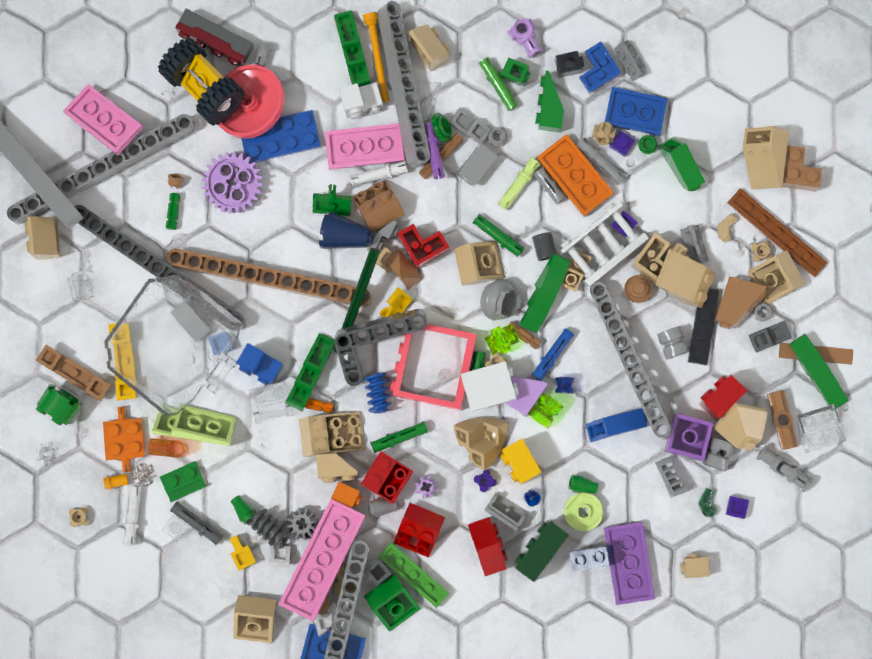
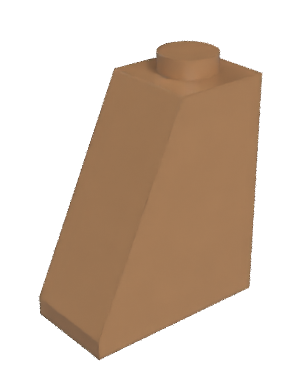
M729 276L715 319L720 324L719 326L728 330L731 327L737 328L767 295V287Z

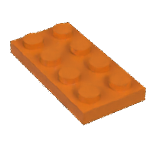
M567 134L536 158L583 217L614 194Z

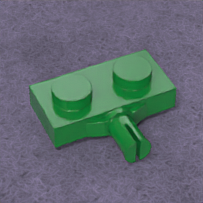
M332 184L328 185V194H313V213L327 214V211H331L338 215L350 216L352 196L337 195V186L333 184L332 190Z

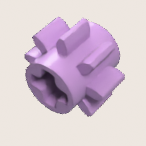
M428 476L427 480L420 477V484H414L419 487V490L415 493L421 492L423 494L422 499L428 494L430 498H433L432 491H438L433 487L437 481L431 482L430 476ZM424 482L432 485L428 493L425 490H421L423 487L422 483Z

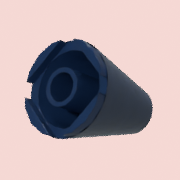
M327 211V214L324 215L320 229L323 240H319L321 249L367 248L369 244L372 245L374 233H371L370 228L331 211Z

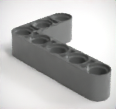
M414 309L338 330L334 342L347 384L357 386L362 382L363 370L356 347L420 331L426 327V313L421 309ZM420 316L423 318V321L415 323L413 318ZM397 321H401L405 325L402 328H397L394 324ZM383 326L386 331L379 333L376 331V328ZM364 331L367 333V336L360 338L357 333ZM345 336L348 338V342L342 343L338 338ZM346 354H351L354 357V359L348 361L344 359V356ZM356 372L359 374V377L351 378L349 374Z

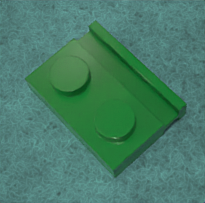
M196 461L160 476V480L171 503L207 487Z

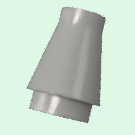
M372 499V501H368L369 515L376 518L397 511V503L395 501L392 504L384 499Z

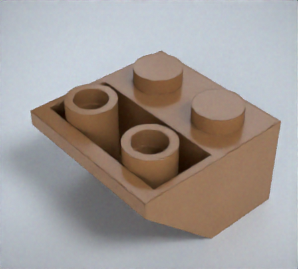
M386 180L377 182L370 188L360 191L352 197L366 225L371 229V233L405 215L397 197Z

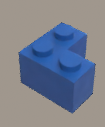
M249 343L246 344L236 362L240 366L238 369L248 376H251V374L258 376L257 381L266 386L268 383L274 384L284 367L283 363Z

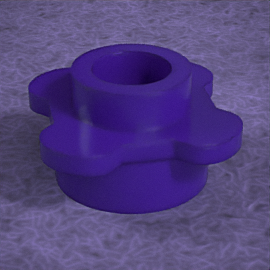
M488 469L479 476L476 475L474 477V482L479 485L481 492H486L489 487L495 486L497 483L496 479H493L490 475L491 472Z

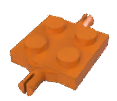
M117 407L118 419L103 422L106 461H122V472H126V465L127 472H131L130 460L145 457L142 418H126L125 407H122V414L121 407Z

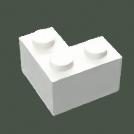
M377 82L358 87L356 83L339 88L347 118L357 119L362 117L364 113H378L383 108Z

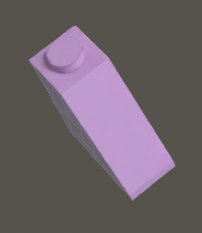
M511 376L512 384L516 383L519 395H516V400L505 404L526 417L548 384L543 381Z

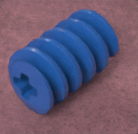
M386 372L372 374L364 378V382L370 383L365 386V390L371 391L366 394V397L372 398L367 402L368 405L373 406L368 409L370 413L379 414L393 411L387 409L388 406L392 405V402L386 401V399L391 397V395L385 394V391L390 388L383 385L388 382V379L382 378L387 374Z

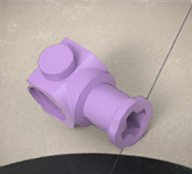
M531 18L517 20L514 26L511 27V30L507 31L512 41L515 40L519 45L525 47L528 58H532L543 51V48L539 47L534 39L536 35L533 30L536 29V26ZM523 26L527 31L519 33L517 28Z

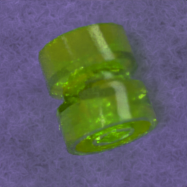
M544 392L538 399V406H533L528 415L548 429L554 421L553 416H558L564 407Z

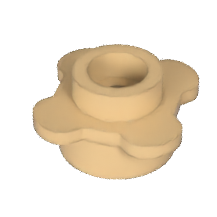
M768 242L752 244L751 250H753V260L755 262H759L762 259L768 260L772 257Z
M494 352L491 354V359L485 363V367L494 365L495 362L501 363L506 361V364H508V360Z
M86 507L70 509V525L72 527L88 525V509Z

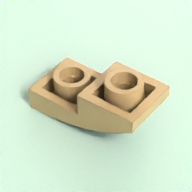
M577 251L589 265L592 257ZM571 257L561 285L576 292L585 273Z

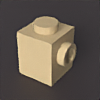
M699 553L687 554L688 558H683V563H680L681 574H684V578L710 576L708 557H699Z

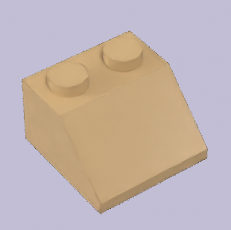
M426 24L408 32L410 44L430 71L449 59L450 50L444 42L441 44L438 40L439 35L434 27L430 28Z
M496 241L468 243L454 248L462 286L476 285L504 278Z
M787 250L748 271L753 283L767 287L768 293L763 298L765 304H769L806 284Z
M238 595L234 610L233 639L272 643L277 600Z

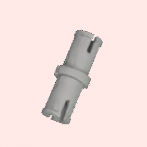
M543 167L533 174L543 186V191H547L556 205L566 198L556 186V181H552Z

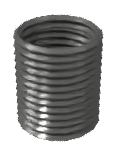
M545 232L532 237L538 261L548 260L553 253L557 254L552 232Z

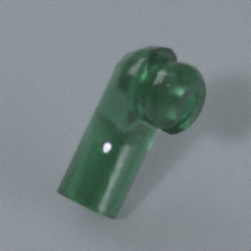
M705 488L698 505L705 517H713L715 509L712 507L710 500L714 491Z

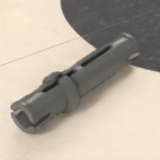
M178 501L170 509V512L174 513L198 531L200 536L206 537L214 545H217L223 538V535L213 529L209 522L205 523Z

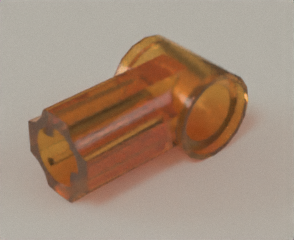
M150 438L148 444V455L183 458L189 451L188 445L178 440ZM177 444L182 446V452L179 455L174 451Z

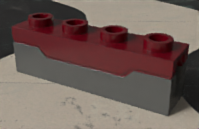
M187 8L175 27L178 36L182 39L192 38L202 49L206 47L212 50L211 53L219 58L221 56L227 58V61L236 67L238 64L244 66L254 49L252 42Z

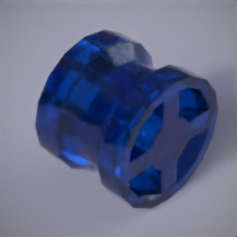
M555 377L557 383L555 393L574 394L572 384L575 378Z

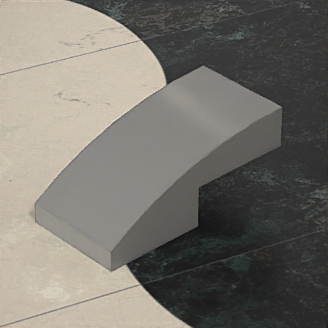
M461 107L458 108L449 121L451 126L478 144L483 143L492 130Z

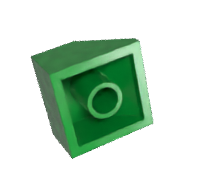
M393 574L363 596L389 632L421 609L396 574Z

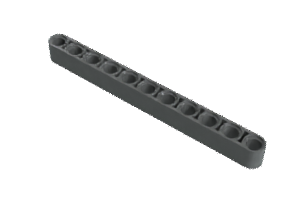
M82 205L74 206L78 212H85L84 218L78 222L80 226L232 330L240 331L245 327L246 320L241 313ZM95 221H99L100 227L93 230L92 224ZM110 232L116 233V237L113 240L107 239V235ZM130 242L132 244L131 249L123 251V245ZM146 253L147 259L140 262L138 260L139 255ZM161 263L163 269L158 273L154 272V266ZM173 274L178 275L176 283H170L169 281L170 276ZM187 285L194 286V291L191 294L185 293ZM205 295L209 296V303L202 305L200 302L201 298ZM219 306H224L226 309L223 315L216 314V309ZM240 317L241 324L233 326L232 319Z

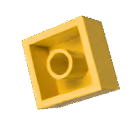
M523 439L501 450L502 455H500L503 464L505 466L509 465L512 470L509 474L514 483L518 482L521 485L541 473Z

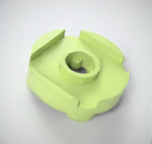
M579 493L570 497L566 502L564 516L571 528L584 532L594 529L601 522L602 505L594 495ZM580 507H586L588 509L587 517H580L578 515L580 513V511L578 510Z

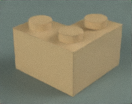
M654 233L631 267L656 284L664 263L660 258L670 243Z

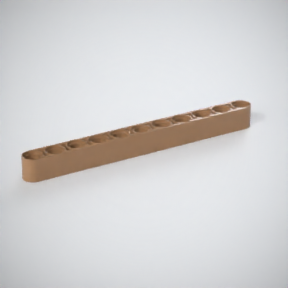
M171 249L167 253V261L178 269L350 305L356 289L355 286L181 249ZM175 254H180L181 260L173 263L172 257ZM193 258H199L200 260L199 265L196 267L190 265ZM217 262L218 268L214 271L209 270L210 263ZM230 266L237 267V272L233 275L227 272ZM249 270L256 271V275L252 279L246 278V273ZM267 274L274 275V280L270 283L265 282ZM286 278L293 279V284L289 287L283 285V281ZM304 282H311L312 287L310 290L304 291L302 284ZM329 286L331 291L329 294L323 295L320 293L321 288ZM343 289L349 291V296L345 299L339 297V293ZM368 290L365 293L368 295V300L361 304V308L368 307L371 304L372 297Z

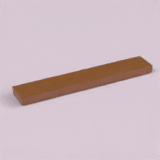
M741 188L727 202L729 206L783 252L787 250L791 258L813 277L827 264L821 256Z

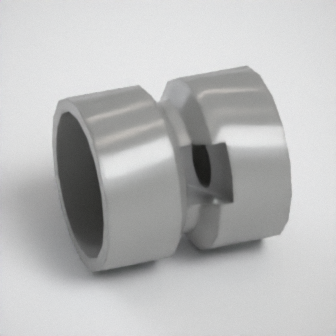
M681 326L657 334L660 344L665 345L663 353L666 360L689 352L687 343L681 340L684 337Z
M711 437L707 447L709 452L706 453L702 464L726 471L729 464L727 458L732 455L734 446L726 441Z

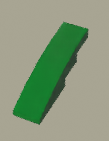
M352 10L335 14L334 18L351 84L357 83L358 87L369 85L371 81Z
M555 253L552 254L534 284L536 289L527 302L528 309L519 322L522 327L535 333L538 332L564 280L570 264L568 259Z
M321 333L318 334L285 404L303 412L335 346L334 339Z
M805 333L789 343L804 372L810 377L830 410L834 411L849 401L831 370Z

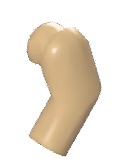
M729 214L718 224V237L722 242H728L731 239L729 227L737 221L732 214Z

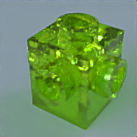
M512 325L503 328L498 326L490 330L491 334L485 337L493 355L497 353L504 355L512 350L511 346L520 342Z

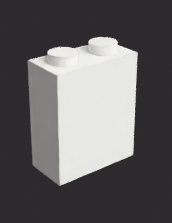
M506 361L461 374L471 413L516 400V395H519L516 383L512 384L510 378L513 376L511 365L506 364Z

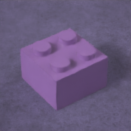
M677 413L673 414L671 421L673 434L667 439L664 452L701 462L704 461L713 423Z

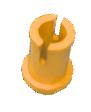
M126 473L111 477L107 475L106 478H103L105 489L112 490L115 487L129 485Z

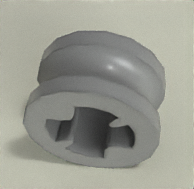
M763 303L756 306L753 310L755 319L762 322L769 319L772 314L770 306ZM761 307L765 308L764 311L767 310L764 318L760 317L761 314L758 315L757 313L761 310Z

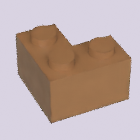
M787 145L782 187L816 192L820 188L822 169L804 167L805 148Z

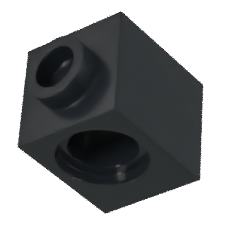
M578 51L555 56L559 78L581 73L584 61L583 57L579 56ZM571 60L575 63V66L569 68L565 65V62Z

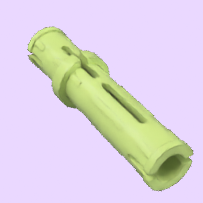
M531 157L522 171L519 170L517 178L497 204L501 205L503 209L508 210L526 183L532 180V175L541 164Z

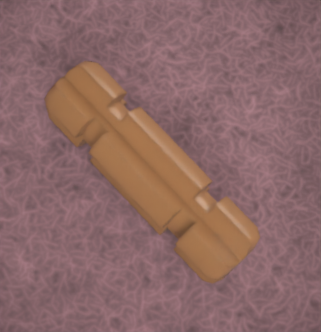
M513 321L506 328L507 331L514 333L516 337L527 344L529 343L534 349H537L542 342L539 338H534L533 334L521 326L519 328L518 324Z

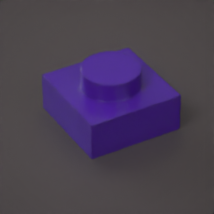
M619 130L609 147L625 157L634 144L635 139Z
M624 210L622 211L621 216L633 229L638 222ZM615 220L611 227L626 238L627 234Z
M729 496L725 515L745 519L749 500Z

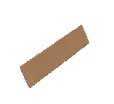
M780 343L779 358L797 359L789 343ZM815 346L825 362L852 364V349Z

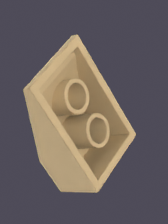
M669 249L655 285L684 304L702 308L707 299L710 285L714 281L715 272Z

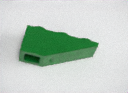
M546 70L545 76L541 75L540 87H543V94H539L538 105L541 106L540 113H536L535 124H539L538 130L561 133L564 109L550 72Z

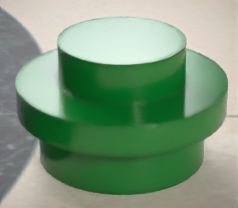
M645 135L640 138L638 148L644 154H651L657 148V141L653 136Z

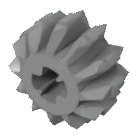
M298 508L299 515L291 511L294 519L289 517L286 519L292 522V525H286L288 529L293 528L289 535L292 536L297 532L296 540L300 539L301 534L303 540H307L306 533L312 537L313 533L310 530H315L316 527L313 524L319 523L318 519L312 520L316 515L314 512L307 516L309 513L308 508L305 509L304 514H302V509ZM302 518L305 519L307 527H303V530L299 529L300 525L297 524L298 521H302Z

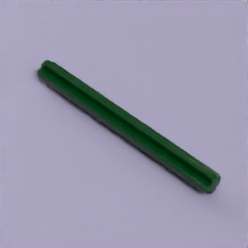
M370 248L342 328L354 326L380 251L376 248ZM345 336L338 338L342 343L348 342V338Z

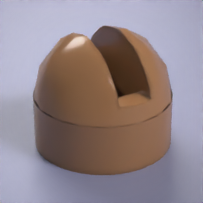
M169 174V186L173 188L174 185L176 189L181 187L183 175Z

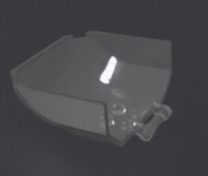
M176 275L148 279L104 341L105 349H107L108 353L107 368L164 416H176L195 399L203 386L216 394L219 390L218 387L232 367H236L237 361L228 356L227 353L238 339L242 322L200 289ZM223 360L226 364L211 383L208 379Z

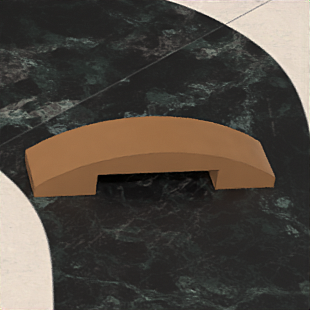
M48 345L44 346L35 360L99 401H102L111 387L109 383Z

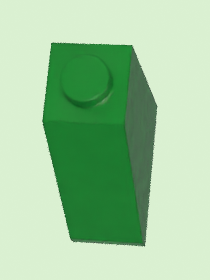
M672 137L658 146L685 190L689 192L696 191L705 183L685 142Z

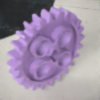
M225 152V158L219 154V161L212 158L211 160L214 165H206L210 170L209 172L203 171L207 178L201 179V181L206 182L202 189L208 190L204 196H211L208 202H216L214 208L221 206V212L228 208L229 213H232L234 208L236 213H240V207L247 211V204L253 207L252 200H259L256 193L262 194L258 187L264 186V184L259 183L263 176L257 175L261 169L254 168L257 163L253 162L250 164L251 157H247L244 160L243 153L237 157V152H233L232 157L229 152ZM226 165L231 167V173L228 176L223 174V168ZM238 166V167H239V171L237 172V174H236V176H235V171H236L235 169H236V167ZM246 171L249 174V179L243 182L240 175ZM234 179V181L237 182L236 186L233 185L231 187L229 180ZM219 183L225 186V191L222 194H219L216 190ZM231 188L230 197L227 199L226 195L228 194ZM238 189L243 193V197L240 200H236L234 197V193Z

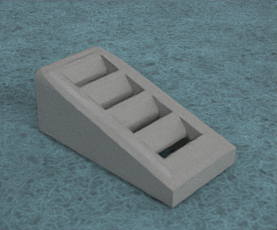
M673 455L655 462L670 498L689 491V487ZM672 462V466L665 469L662 468L663 465ZM673 469H675L676 473H673L669 476L665 475L666 472L671 471ZM678 476L679 480L669 483V479ZM681 483L682 487L676 490L672 489L673 486Z

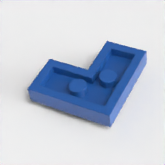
M601 41L585 51L594 68L581 75L579 79L590 94L622 73Z

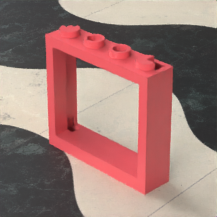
M426 324V327L422 329L468 339L454 402L400 391L412 333L405 334L404 343H400L398 354H401L400 362L396 361L394 373H397L396 381L392 380L390 387L393 397L461 411L465 392L461 374L469 372L477 334Z

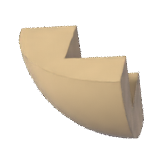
M482 417L464 420L455 424L454 432L459 446H464L469 453L468 459L485 471L492 465L502 450L507 436L508 421Z

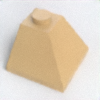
M735 403L714 425V428L735 448L751 451L762 440L768 412L767 409Z

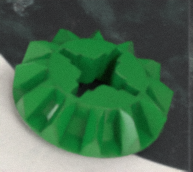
M435 113L431 117V124L436 136L439 137L440 141H450L452 129L449 121L441 113Z

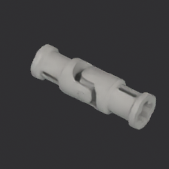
M767 445L762 448L756 457L757 460H762L768 464L775 473L782 477L786 476L787 481L799 486L802 492H805L814 480L813 477L809 478L802 473L800 468L794 467L786 458L780 454L776 455L769 450ZM781 461H785L784 463H782V464L780 465L779 470H776L778 464H779Z

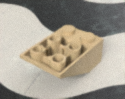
M775 126L745 129L743 152L751 189L782 188L789 131Z
M360 412L308 416L298 419L303 457L365 450Z

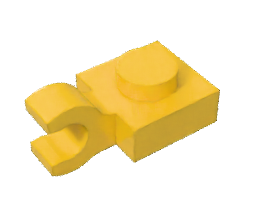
M397 287L387 300L389 306L383 308L379 314L384 318L395 315L397 312L403 313L413 299Z
M238 535L230 538L235 549L230 554L238 571L256 563L249 545L243 547Z

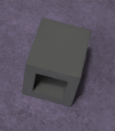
M378 559L364 571L376 586L392 574L381 559Z

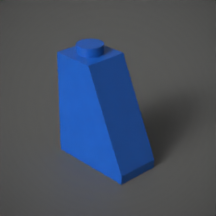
M643 408L604 417L585 424L590 443L648 427L647 417L643 412Z

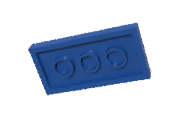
M313 110L279 117L273 127L262 135L241 139L245 157H251L250 164L321 148Z

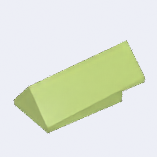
M180 404L179 409L161 405L152 434L230 446L237 417Z

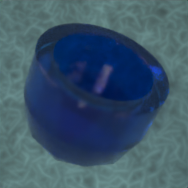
M530 489L527 493H524V500L529 506L533 507L540 502L541 496L537 491Z

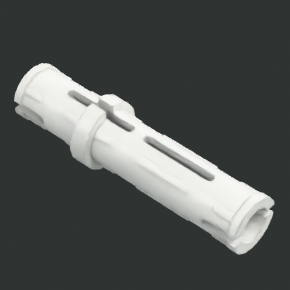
M403 161L392 165L385 164V167L350 175L352 186L355 187L384 178L391 179L392 176L408 173L406 163Z
M129 486L126 523L123 524V527H125L123 545L135 546L136 531L139 528L137 522L141 487Z

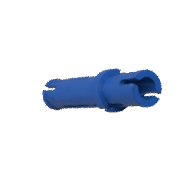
M564 328L547 354L541 357V362L531 374L534 378L542 381L548 370L554 367V362L572 337H574L570 330Z

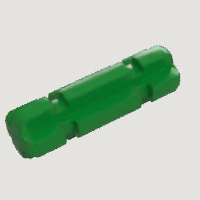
M170 193L166 228L168 230H176L180 194Z

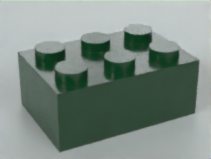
M552 521L541 524L537 530L539 535L536 539L531 538L525 546L527 551L524 555L520 553L514 561L516 564L514 568L532 582L536 581L569 536L568 533Z

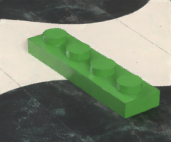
M390 542L378 556L436 608L448 596L449 593L393 543Z

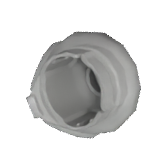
M497 279L485 286L481 294V309L484 315L492 321L509 318L519 308H522L523 299H521L518 290L509 280Z

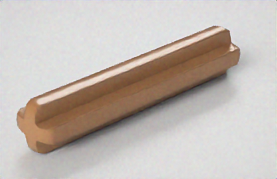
M456 133L439 150L442 163L463 142V138ZM430 161L419 171L420 176L424 179H427L433 173Z

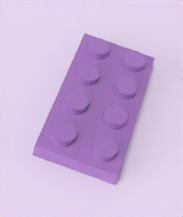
M643 522L605 527L606 546L613 545L616 564L610 565L616 605L655 599Z

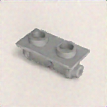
M628 40L621 41L614 48L616 56L622 62L626 73L632 81L639 75L642 76L647 73V68L641 58H633L638 53L632 42Z
M689 225L687 228L680 229L684 245L689 250L687 253L690 256L689 258L698 263L709 261L699 225Z

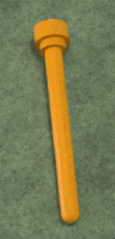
M377 12L363 14V20L366 26L369 27L381 100L388 102L389 96L376 29L378 14Z

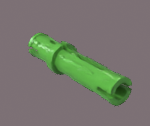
M489 57L481 60L478 64L487 76V81L493 85L507 110L510 111L517 107L518 103L501 79L499 70L495 69Z

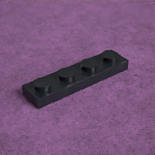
M709 288L707 299L702 308L696 307L687 363L707 366L719 290Z

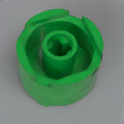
M49 384L37 402L36 410L43 415L47 413L52 417L51 420L60 426L62 424H70L81 408L82 403H78L79 400L66 390L61 388L58 391L55 389L56 385Z

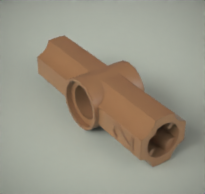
M784 390L767 394L773 417L772 423L776 429L780 449L786 450L798 447L792 425L793 420L789 413ZM780 415L785 416L787 419L785 426L780 425L778 422Z

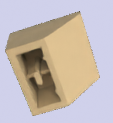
M27 217L25 232L29 235V241L26 242L28 253L37 260L61 258L57 220L54 217Z
M336 453L316 455L318 479L323 480L324 483L336 482L335 478H342V481L355 480V476H359L358 471Z

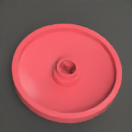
M244 65L229 72L225 77H231L244 90L245 98L244 101H241L242 105L237 108V112H234L232 117L226 118L225 122L221 121L219 127L229 135L241 139L262 135L273 127L283 111L285 92L281 81L271 70L260 65Z

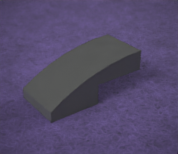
M785 320L748 335L756 353L792 338Z

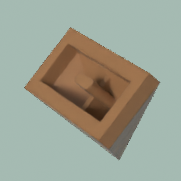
M397 249L384 260L408 290L423 278L400 249Z

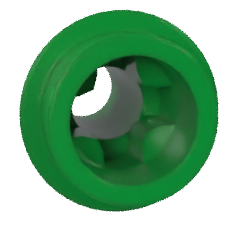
M572 474L568 489L576 493L596 494L598 483L580 474Z
M240 495L231 500L239 521L243 522L244 525L248 524L252 516L256 514V510L242 499Z

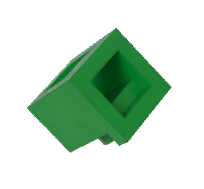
M508 57L501 73V79L522 86L523 82L527 84L531 75L528 72L529 66ZM514 72H519V73H520V76H519V77L513 76V73H514Z

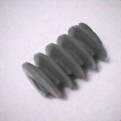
M264 508L253 515L247 525H252L251 528L254 531L257 530L259 536L263 535L262 538L268 541L270 546L274 545V549L279 550L289 539L287 535L289 529L287 528L282 531L284 526L282 523L276 526L278 519L276 518L271 521L273 515L270 513L265 516L267 509Z

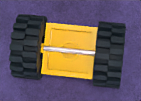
M186 38L185 41L182 39L179 43L173 44L174 47L169 48L168 53H164L163 59L159 62L161 64L158 66L159 73L172 86H183L197 100V112L210 125H219L221 121L225 122L226 118L232 117V114L236 113L237 108L242 105L241 101H244V90L231 77H223L207 61L206 52L192 38Z

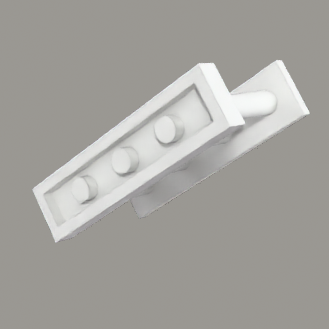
M613 202L604 209L606 211L604 215L573 240L568 238L560 245L562 249L558 252L563 254L567 251L585 273L584 276L586 278L582 282L586 287L591 286L649 239L645 233H635L617 211L623 206L621 203L615 205ZM610 215H612L629 237L628 240L630 242L625 247L623 244H619L603 223ZM595 227L598 228L614 248L615 255L611 258L605 257L588 235ZM580 239L585 242L600 261V267L596 270L591 269L573 247Z

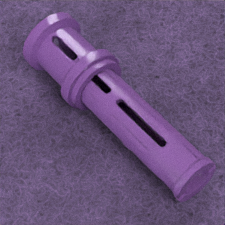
M431 122L424 123L430 151V163L433 178L438 180V176L440 179L445 177L438 147L440 140L436 136Z

